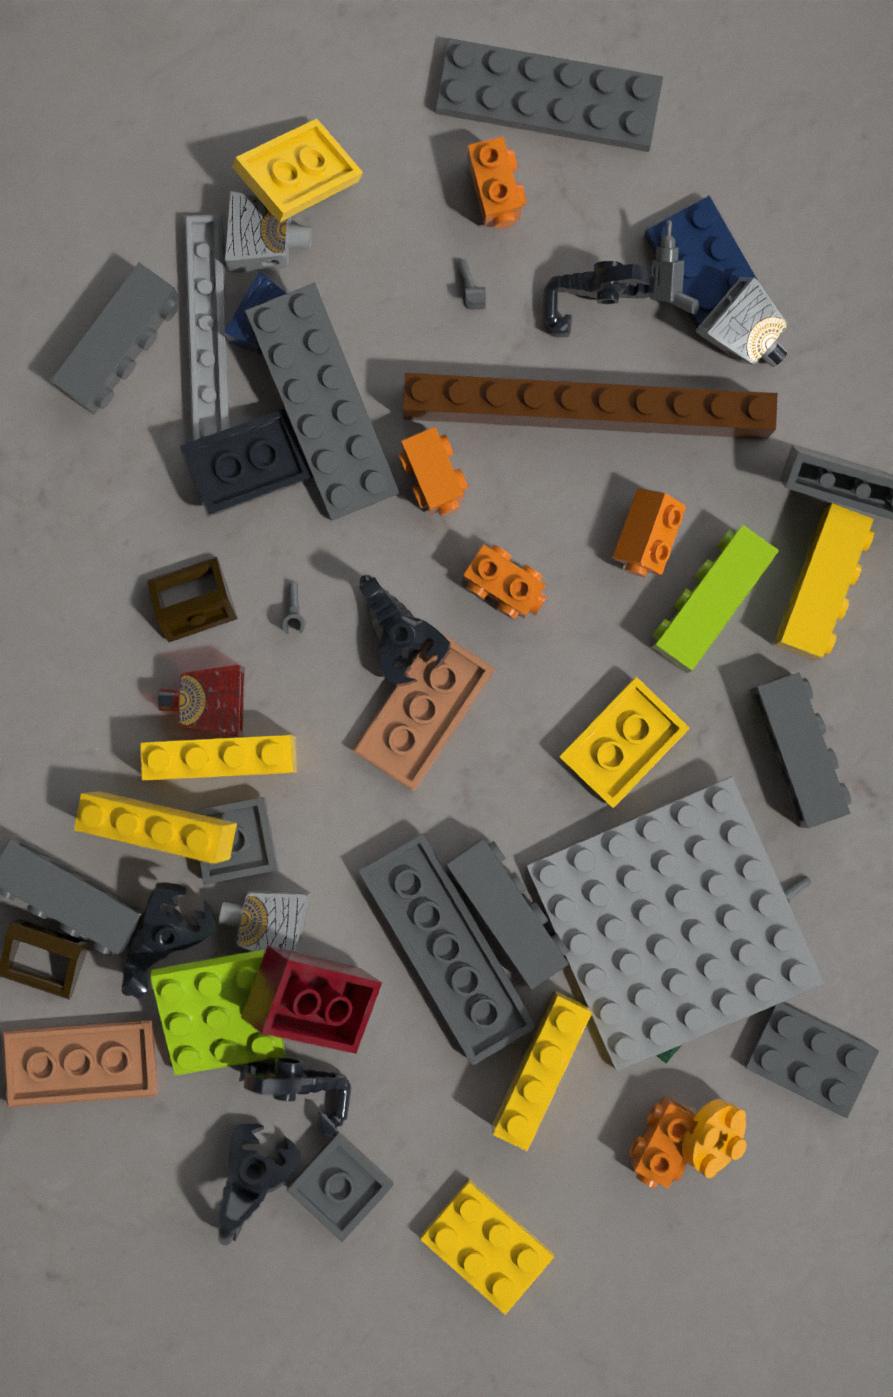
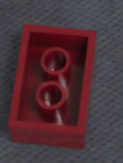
M267 945L241 1018L264 1035L356 1054L382 982L358 967Z

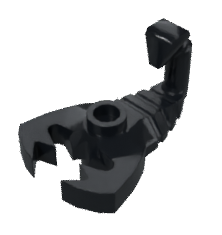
M617 261L597 262L594 264V271L554 276L548 281L543 290V322L546 323L547 328L551 329L552 334L556 338L569 337L571 334L572 316L566 314L562 319L557 317L558 293L567 292L569 294L597 298V303L610 305L618 303L619 298L650 297V294L654 293V277L650 278V270L644 266L637 264L623 265Z
M363 575L360 578L359 588L366 598L373 628L380 639L378 652L386 681L389 685L393 686L417 682L416 679L405 677L411 667L394 668L395 662L409 659V654L415 650L420 652L426 642L434 641L426 657L437 656L435 665L437 669L443 664L450 653L451 643L431 624L420 618H415L402 602H399L395 596L380 586L375 576Z
M161 882L155 885L145 908L144 923L138 929V933L135 934L133 943H131L127 953L121 991L125 996H134L140 999L148 989L146 973H144L148 968L163 960L169 954H172L173 951L185 950L202 942L217 930L216 915L205 900V912L193 909V917L198 925H193L187 916L182 915L175 907L162 905L178 906V898L176 896L186 895V887L168 882Z
M286 1057L275 1058L274 1064L259 1062L241 1064L239 1082L244 1081L243 1087L257 1094L273 1095V1098L276 1100L295 1101L296 1094L316 1093L321 1090L327 1091L335 1088L336 1096L333 1114H330L328 1118L324 1111L318 1112L317 1127L322 1135L336 1136L338 1133L336 1128L342 1126L344 1121L347 1120L351 1084L345 1075L311 1069L304 1070L303 1061Z
M241 1124L234 1128L229 1149L228 1164L230 1175L223 1189V1198L220 1204L221 1210L219 1212L218 1241L222 1245H229L232 1240L236 1241L244 1222L260 1207L266 1195L281 1187L302 1163L300 1151L286 1136H284V1141L287 1149L276 1148V1153L285 1163L284 1166H278L270 1156L265 1158L259 1155L258 1150L243 1149L241 1147L243 1144H259V1139L254 1133L264 1130L263 1125Z

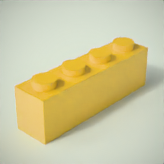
M833 503L823 509L773 644L774 646L814 661L823 658L824 654L829 655L837 637L836 634L832 633L836 621L843 619L849 606V600L845 599L850 585L854 586L862 570V565H859L858 561L862 551L866 552L869 549L875 532L870 530L874 521L873 518Z
M294 735L140 743L142 780L297 773L296 738Z
M97 791L81 793L74 830L215 864L230 860L237 823Z
M556 990L554 991L491 1125L494 1136L528 1151L592 1014L587 1005Z

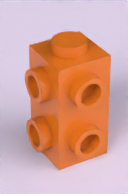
M504 136L468 145L467 160L485 228L494 226L495 229H505L513 226L521 218L522 206L526 205L522 183L516 184L513 171H517V161L513 148L507 149Z
M433 427L402 440L403 452L399 453L398 457L405 474L413 473L418 486L413 487L412 490L420 509L427 506L430 515L438 512L440 517L459 510V503L464 502L465 495L463 491L468 489V485L461 469H453L449 457L454 455L446 434L439 436L436 427Z
M644 489L636 490L613 555L615 560L626 565L624 571L645 578L647 573L663 574L677 531L682 523L686 506L664 492Z
M483 544L463 575V580L468 583L465 588L482 600L489 596L499 603L496 608L513 620L517 616L525 619L529 612L536 615L547 596L542 594L546 586L545 583L540 581L543 576L528 565L524 564L521 569L509 561L512 556L499 546L493 544L490 549Z
M664 1096L660 1104L656 1102L652 1106L646 1123L650 1125L643 1138L640 1136L636 1138L629 1153V1157L632 1158L630 1163L634 1171L637 1172L636 1178L652 1188H656L660 1184L669 1189L673 1180L677 1182L681 1178L686 1167V1162L682 1155L683 1139L686 1131L693 1134L698 1124L693 1120L697 1114L696 1112Z

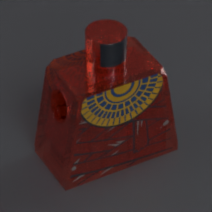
M232 665L181 673L180 689L159 690V711H179V726L228 736L243 737L245 668L241 665Z

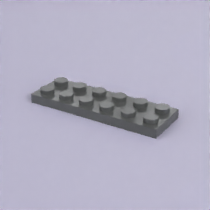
M449 38L436 105V114L649 152L663 76Z
M315 282L245 310L331 520L333 521L399 494L400 492Z
M424 833L359 870L364 882L472 1066L537 1028V1025Z

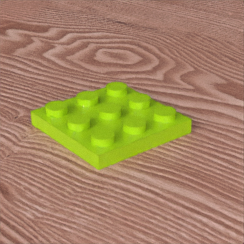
M264 950L152 969L150 978L175 1076L284 1057L286 1055V1046L283 1038L261 1034L241 1018L262 962Z

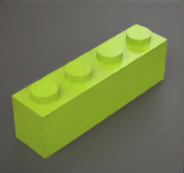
M741 525L735 532L728 529L716 546L721 552L713 562L707 559L696 573L695 577L700 581L692 592L687 588L683 591L673 605L678 609L671 621L664 618L652 634V637L657 640L651 648L685 673L693 671L779 552L778 549L744 525Z

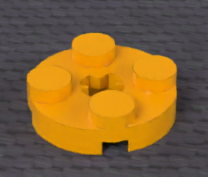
M716 1099L707 1103L693 1118L698 1123L693 1134L686 1131L682 1144V1155L688 1165L706 1178H712L732 1159L738 1160L744 1154L747 1143L743 1139L746 1129V1113L733 1103H728L723 1099Z

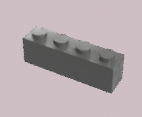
M138 262L50 381L59 390L91 413L95 414L99 408L104 409L114 396L113 389L121 379H127L136 366L135 359L141 351H146L153 345L158 336L156 331L164 320H171L178 311L180 305L178 302L181 298L175 287Z
M792 445L780 477V481L785 488L893 520V475Z
M800 672L751 688V693L800 828L809 829L851 814L848 807L851 804V796L846 785L839 783L835 769L839 768L838 760L833 749H827L823 738V734L826 733L825 724L821 715L813 711L810 699H813V691L809 681L806 678L802 679Z
M482 838L449 860L446 865L530 989L533 990L569 965L564 958V955L569 953V950L557 933L552 937L549 936L543 927V924L548 919L536 902L531 906L528 905L522 896V893L527 889L514 871L508 875L500 863L506 858L494 840L487 844Z
M20 839L10 840L0 856L1 896L10 900H15L16 897L28 903V911L44 919H47L49 915L61 922L59 928L72 936L79 937L80 934L93 940L92 947L101 953L111 956L113 952L118 955L126 950L144 918L145 910Z

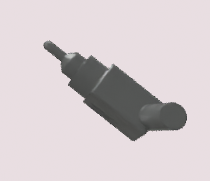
M668 220L666 222V235L661 238L660 246L656 247V260H652L651 277H654V293L650 294V299L665 301L696 315L699 310V301L682 293L685 261L678 260L679 247L675 246L676 239L671 235L672 222Z

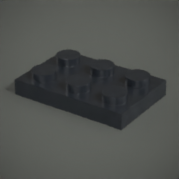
M285 408L180 446L208 517L309 481L312 478Z

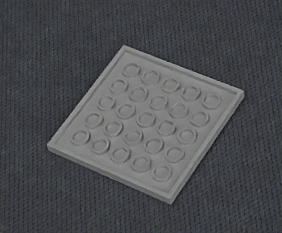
M732 776L527 864L529 873L553 928L569 950V953L566 954L567 960L588 1008L592 1011L591 1015L616 1072L824 985V981Z

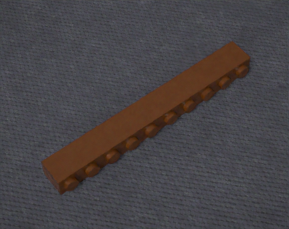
M405 373L403 415L404 420L768 439L776 430L778 393Z

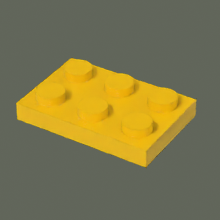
M317 118L237 156L232 166L279 223L359 182L363 174L362 170Z
M635 677L564 750L559 758L611 808H614L690 727L641 680Z
M470 1179L467 1180L420 1235V1240L505 1315L554 1258V1253Z

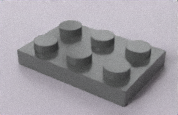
M779 1003L771 1007L743 1066L818 1105L848 1118L879 1050L795 1008Z

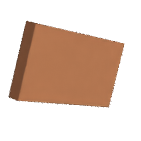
M446 635L444 636L451 643V649L443 664L436 669L437 656L426 657L434 641L426 642L422 650L418 651L410 663L411 669L405 676L416 679L417 682L394 687L353 749V752L413 792L496 669Z
M154 1019L13 1029L2 1032L7 1107L149 1097L159 1094Z

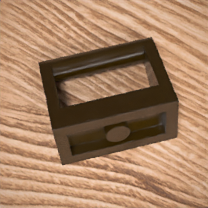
M217 556L147 580L156 621L168 643L238 619ZM214 573L218 590L165 607L160 591Z
M22 919L12 921L5 937L0 963V977L70 1000L90 942ZM20 942L70 958L65 982L12 965Z

